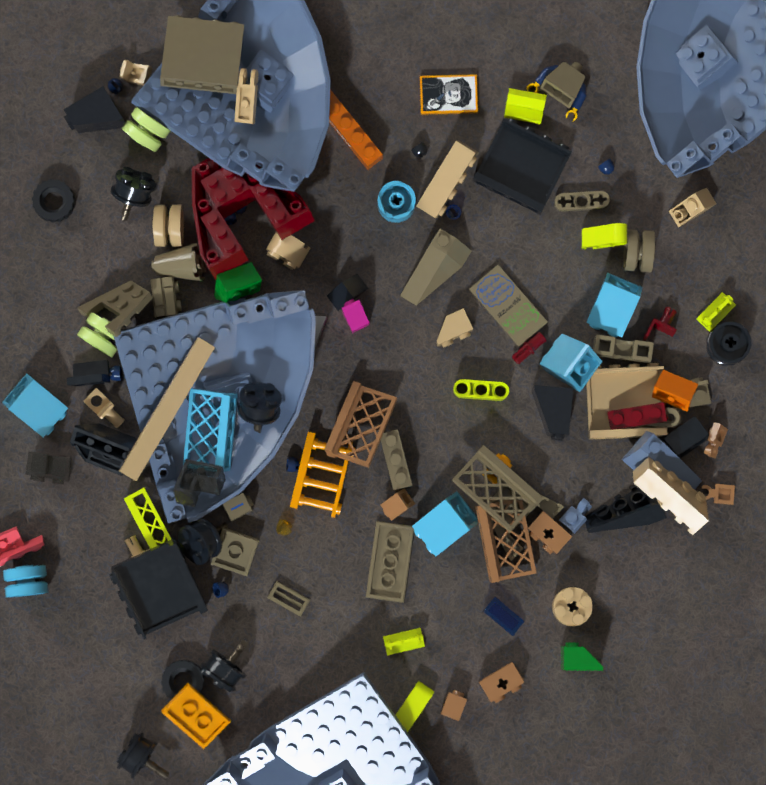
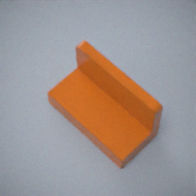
M662 370L654 386L652 398L688 412L698 384Z

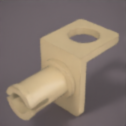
M97 388L84 399V403L100 419L105 417L115 428H118L125 419L113 409L115 405ZM97 395L102 398L101 405L93 406L91 404L93 396Z
M136 535L130 537L132 542L129 538L124 541L133 555L132 557L145 552L141 548Z

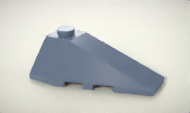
M646 431L622 458V461L634 471L642 462L650 457L652 460L660 462L666 470L674 472L683 482H688L694 490L702 482L667 445L649 431Z

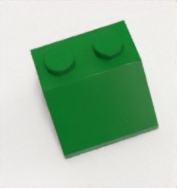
M252 262L217 274L214 292L215 299L227 303L237 301L241 297L253 295L260 291L262 279Z
M566 642V646H561V670L603 671V666L584 647L579 646V643Z

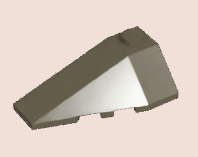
M439 229L400 296L417 306L442 283L461 269L472 251L457 238Z

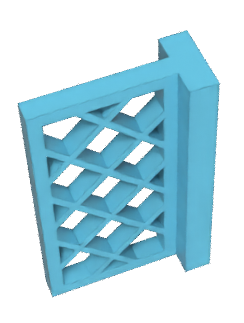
M195 388L190 389L183 465L212 469L222 473L231 469L238 394ZM196 393L201 394L205 399V402L200 406L195 401ZM215 396L222 397L221 406L217 409L211 402ZM207 403L213 410V413L208 417L201 410ZM196 412L204 419L198 425L193 420ZM215 414L219 419V425L216 428L209 421ZM205 422L212 430L206 436L199 428ZM195 431L202 438L196 444L191 439L192 433ZM213 433L218 439L214 447L207 439ZM202 442H205L210 449L204 455L198 448ZM193 450L200 457L196 462L189 461L190 452ZM211 452L216 458L215 465L209 464L205 458Z

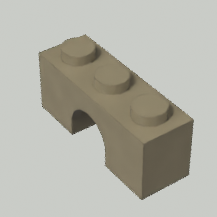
M597 334L594 337L593 351L598 357L649 364L652 360L653 342L639 340L624 341L615 339L616 337Z
M398 429L383 433L380 441L393 491L412 487Z

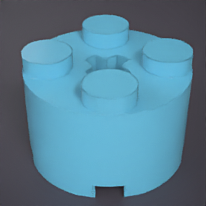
M391 181L380 190L377 198L378 210L387 221L403 222L415 210L416 197L409 185L400 181ZM397 198L400 204L396 205L393 203V199Z

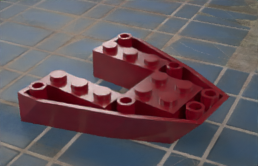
M207 158L192 167V208L200 255L215 280L217 274L236 268L248 261L242 247L224 220L227 216L256 200L281 240L315 221L310 209L302 197L295 191L262 186L259 184V181L246 172L243 176L237 175Z

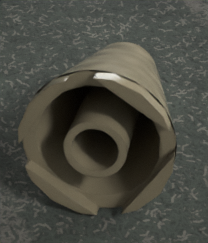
M193 243L157 255L151 263L152 270L157 275L203 281L205 277H202V273L206 272V263L200 255L199 243Z

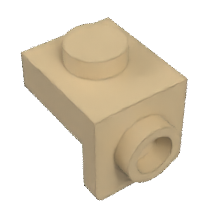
M124 60L119 77L131 84L144 85L150 78L152 67Z

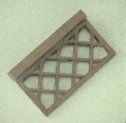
M484 445L452 479L459 488L509 532L542 497ZM476 459L483 465V471H473V462ZM483 474L484 484H474V475ZM487 474H494L497 477L498 484H488ZM461 475H470L471 484L461 482L459 480ZM488 487H498L499 497H489ZM502 487L511 489L512 497H502ZM475 488H485V497H478L475 494ZM499 500L500 510H493L490 507L489 501ZM503 500H512L513 510H504ZM516 500H523L529 506L525 510H517ZM514 513L512 525L505 521L504 514Z

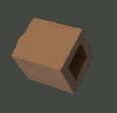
M404 488L382 503L381 507L384 514L392 521L415 505V502Z
M456 690L453 693L448 692L440 714L459 721L467 701L464 698V693Z

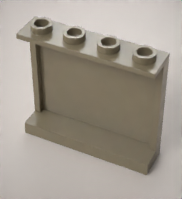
M179 15L168 16L160 86L236 94L244 24L221 22L219 20H202L197 17L183 18Z

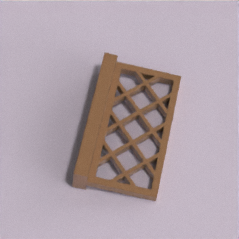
M353 381L326 444L325 452L327 456L338 457L369 468L397 402V397L361 386V383ZM364 392L371 394L374 400L363 404L362 397ZM384 399L390 400L389 407L381 410L378 402ZM376 403L379 411L368 415L366 407ZM364 409L367 417L356 421L355 413ZM381 415L383 418L382 424L374 427L371 419ZM369 420L372 428L361 432L358 425ZM357 426L360 434L349 438L347 435L348 430ZM374 432L376 435L375 441L367 444L363 436ZM362 437L365 445L354 450L351 442ZM349 443L352 451L347 454L340 453L341 446ZM367 449L369 453L367 460L358 459L357 453Z
M512 500L503 501V505L507 504L504 510H507L509 505L513 503ZM516 500L519 510H524L523 501ZM499 502L490 503V507L496 506L500 509ZM480 505L475 506L489 582L494 583L536 574L526 517L524 516L520 520L523 530L519 535L513 531L510 532L517 539L512 546H509L502 541L508 530L506 529L500 539L493 534V529L497 524L501 527L503 526L492 518ZM519 539L524 541L527 546L523 554L514 549ZM500 543L510 548L504 558L497 554V548ZM512 550L521 556L515 566L506 560ZM523 558L530 562L531 570L523 572L517 568ZM506 562L513 569L509 575L502 576L500 568Z

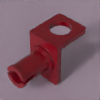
M665 307L660 321L655 318L652 320L642 341L647 340L652 328L673 337L677 329L670 325L677 313L676 310L673 309L670 315H668L671 307Z

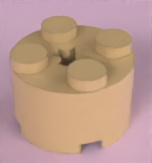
M275 232L266 248L268 251L266 255L274 260H283V265L293 270L301 266L310 247L304 248L305 243L292 235L281 240L277 232Z
M565 588L555 595L552 602V611L555 618L563 625L578 626L586 622L592 613V600L580 588ZM574 601V606H576L577 609L572 610L570 612V608L567 605L568 603L571 604Z

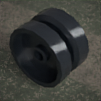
M724 322L718 325L708 335L706 341V348L710 358L723 366H733L741 362L749 354L752 346L748 330L736 322ZM726 341H728V342L731 343V347H730V348H729V345H728L727 343H725Z

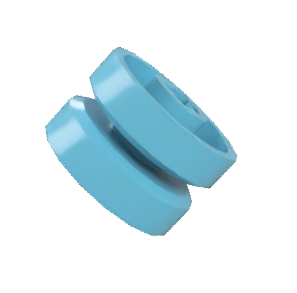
M27 565L3 570L4 581H16L17 583L5 587L6 598L49 593L47 582H35V579L47 576L46 566Z

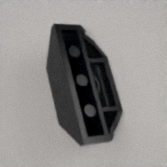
M102 424L75 425L70 443L76 448L85 462L122 476L125 474L119 472L137 439Z

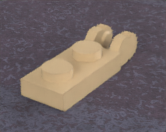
M246 68L240 70L236 93L235 122L255 124L258 70L253 69L251 71L250 84H245L247 81Z

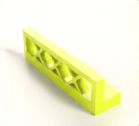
M145 488L124 498L150 549L158 546V543H165L166 538L168 541L172 540ZM142 493L146 498L144 508L137 506L134 500L135 497ZM146 511L152 512L155 515L153 525L146 523L144 519ZM155 528L163 530L164 537L162 542L155 540L153 536Z

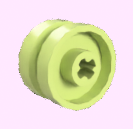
M136 106L131 115L139 124L126 120L122 130L142 146L157 152L161 142L154 134L161 138H166L170 130Z
M91 312L86 321L95 330L92 331L87 327H81L77 335L113 358L117 352V347L109 342L110 339L115 341L114 336L105 328L110 321Z

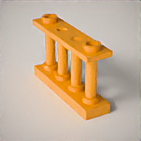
M308 432L290 508L298 509L299 505L302 506L304 504L332 511L331 517L335 518L336 514L340 515L342 508L339 500L349 461L345 460L344 465L339 466L314 460V457H311L312 449L325 450L327 443L318 441L315 438V433ZM348 444V448L341 446L339 452L347 454L352 451L350 444ZM315 467L340 473L339 485L311 479L306 475L307 469ZM311 486L337 492L334 504L305 497L302 494L303 487Z

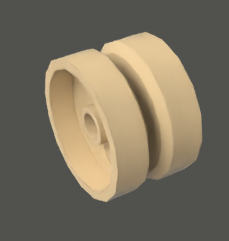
M165 205L154 206L153 235L155 247H165L168 243V235L173 247L183 246L184 215L182 205H172L169 217Z

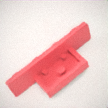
M17 526L0 533V566H3L11 559L23 557L25 553L40 550L44 546L43 536L40 535L24 542Z

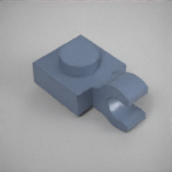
M583 498L576 509L571 506L559 521L575 534L587 521L584 515L591 509L592 505Z

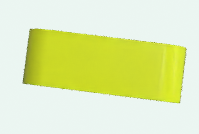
M614 223L582 229V249H587V247L600 249L627 244V224Z
M461 379L454 384L453 392L458 398L503 401L509 394V387L503 382ZM459 384H464L467 387V392L461 394L457 391L456 387ZM477 386H484L486 393L484 395L477 394ZM497 387H503L505 389V395L501 397L497 396L495 393V389Z
M420 681L417 682L395 715L407 732L435 692Z

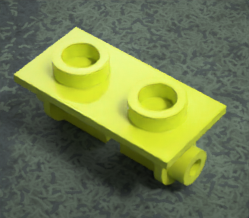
M722 292L696 320L711 332L736 304L730 295L726 296Z
M421 628L383 636L387 655L425 647Z

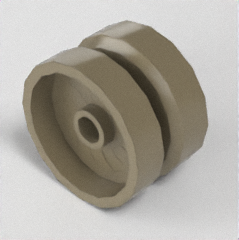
M627 229V244L624 245L623 270L634 272L639 260L640 271L651 273L655 258V232L644 230L639 242L638 231L636 229Z

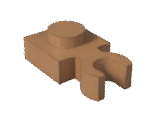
M714 422L708 432L709 437L707 440L709 444L706 446L704 454L716 458L718 447H722L728 431L726 427Z
M715 484V489L708 485L701 486V489H706L709 492L705 496L706 499L714 498V504H734L735 485Z

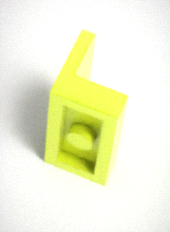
M509 88L504 117L541 124L547 95Z

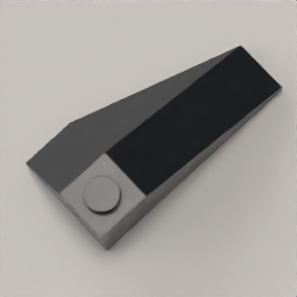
M633 484L629 487L631 492L623 497L618 494L614 497L615 501L610 506L602 505L585 516L587 519L585 524L588 533L650 525L666 519L667 516L665 510L660 507L656 497L651 499L636 484Z

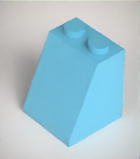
M607 272L587 323L594 329L600 330L601 328L607 331L613 337H623L640 299L643 287Z
M561 334L554 341L548 353L543 356L540 365L552 376L581 392L602 363V360L589 345Z
M27 373L2 402L12 413L43 438L54 430L55 423L58 420L61 421L66 416V410L68 409L66 405Z
M456 491L412 527L416 536L425 542L427 550L437 556L476 526L478 520L475 513Z

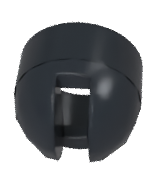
M424 142L411 149L412 153L418 158H423V155L426 156L428 150Z

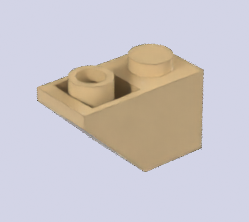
M705 188L672 208L669 213L677 226L680 227L716 205V202L708 189Z
M464 308L446 316L436 342L438 347L442 345L445 348L453 344L452 340L456 338L463 340L471 336L470 332L473 331V327Z

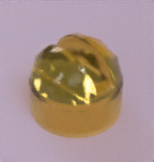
M280 519L276 527L277 534L289 535L292 532L290 530L292 524L287 520Z

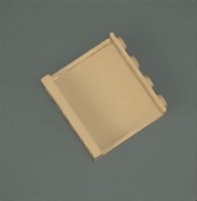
M649 363L647 367H640V364H629L628 368H620V365H609V368L601 369L599 365L586 383L589 440L641 438L646 431L655 434L657 437L667 436V427L641 425L610 430L607 412L662 403V401L652 398V394L664 366H659V363Z

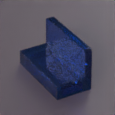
M496 597L482 611L512 637L525 622Z

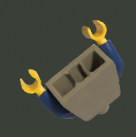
M562 62L559 66L546 67L535 79L536 82L527 86V91L531 87H535L536 91L533 93H538V87L541 85L540 89L568 108L572 106V109L566 113L565 117L567 118L569 113H574L575 118L573 121L577 119L576 112L580 110L586 99V85L583 83L585 75L581 73L583 67L578 62H574L571 66L566 62Z

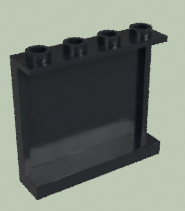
M503 118L502 124L473 178V182L541 215L572 151L562 143L558 145L552 142V139L546 135L540 136L536 134L535 130L525 126L523 128L519 126L518 122L514 119L508 118L507 120Z
M175 538L111 567V574H109L113 585H118L120 589L117 591L122 602H126L128 606L126 608L127 614L130 619L134 618L136 633L138 635L141 634L144 640L147 639V634L195 612L200 611L202 614L208 611L205 600Z

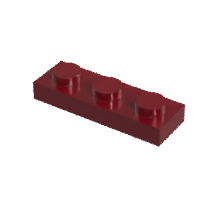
M665 402L607 411L610 430L668 421Z

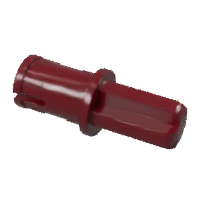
M538 332L527 343L524 342V346L512 355L513 361L520 364L530 354H534V351L547 341L546 338Z

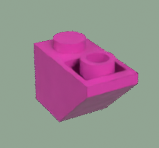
M352 299L344 303L342 313L352 333L369 326V321L359 300L355 301Z

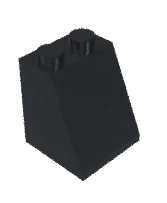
M104 86L64 109L67 115L63 117L71 130L76 129L78 133L119 129L125 123Z
M534 385L532 394L547 436H551V440L563 441L569 435L573 388Z

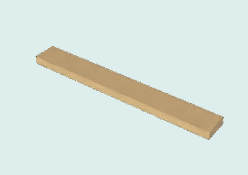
M197 337L119 472L135 481L138 480L213 352L214 346Z

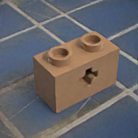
M544 511L528 527L530 531L529 536L534 541L539 539L544 544L542 548L550 555L552 553L557 554L572 538L567 531ZM552 530L551 535L553 538H544L545 533L543 531Z
M513 662L508 663L479 681L489 701H495V703L505 699L504 694L509 691L515 693L523 688L521 684L524 683ZM499 679L507 680L505 689L497 687Z

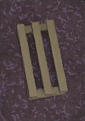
M276 581L267 597L300 617L310 602V599ZM279 586L305 602L301 604L276 589ZM274 593L300 607V611L273 597Z

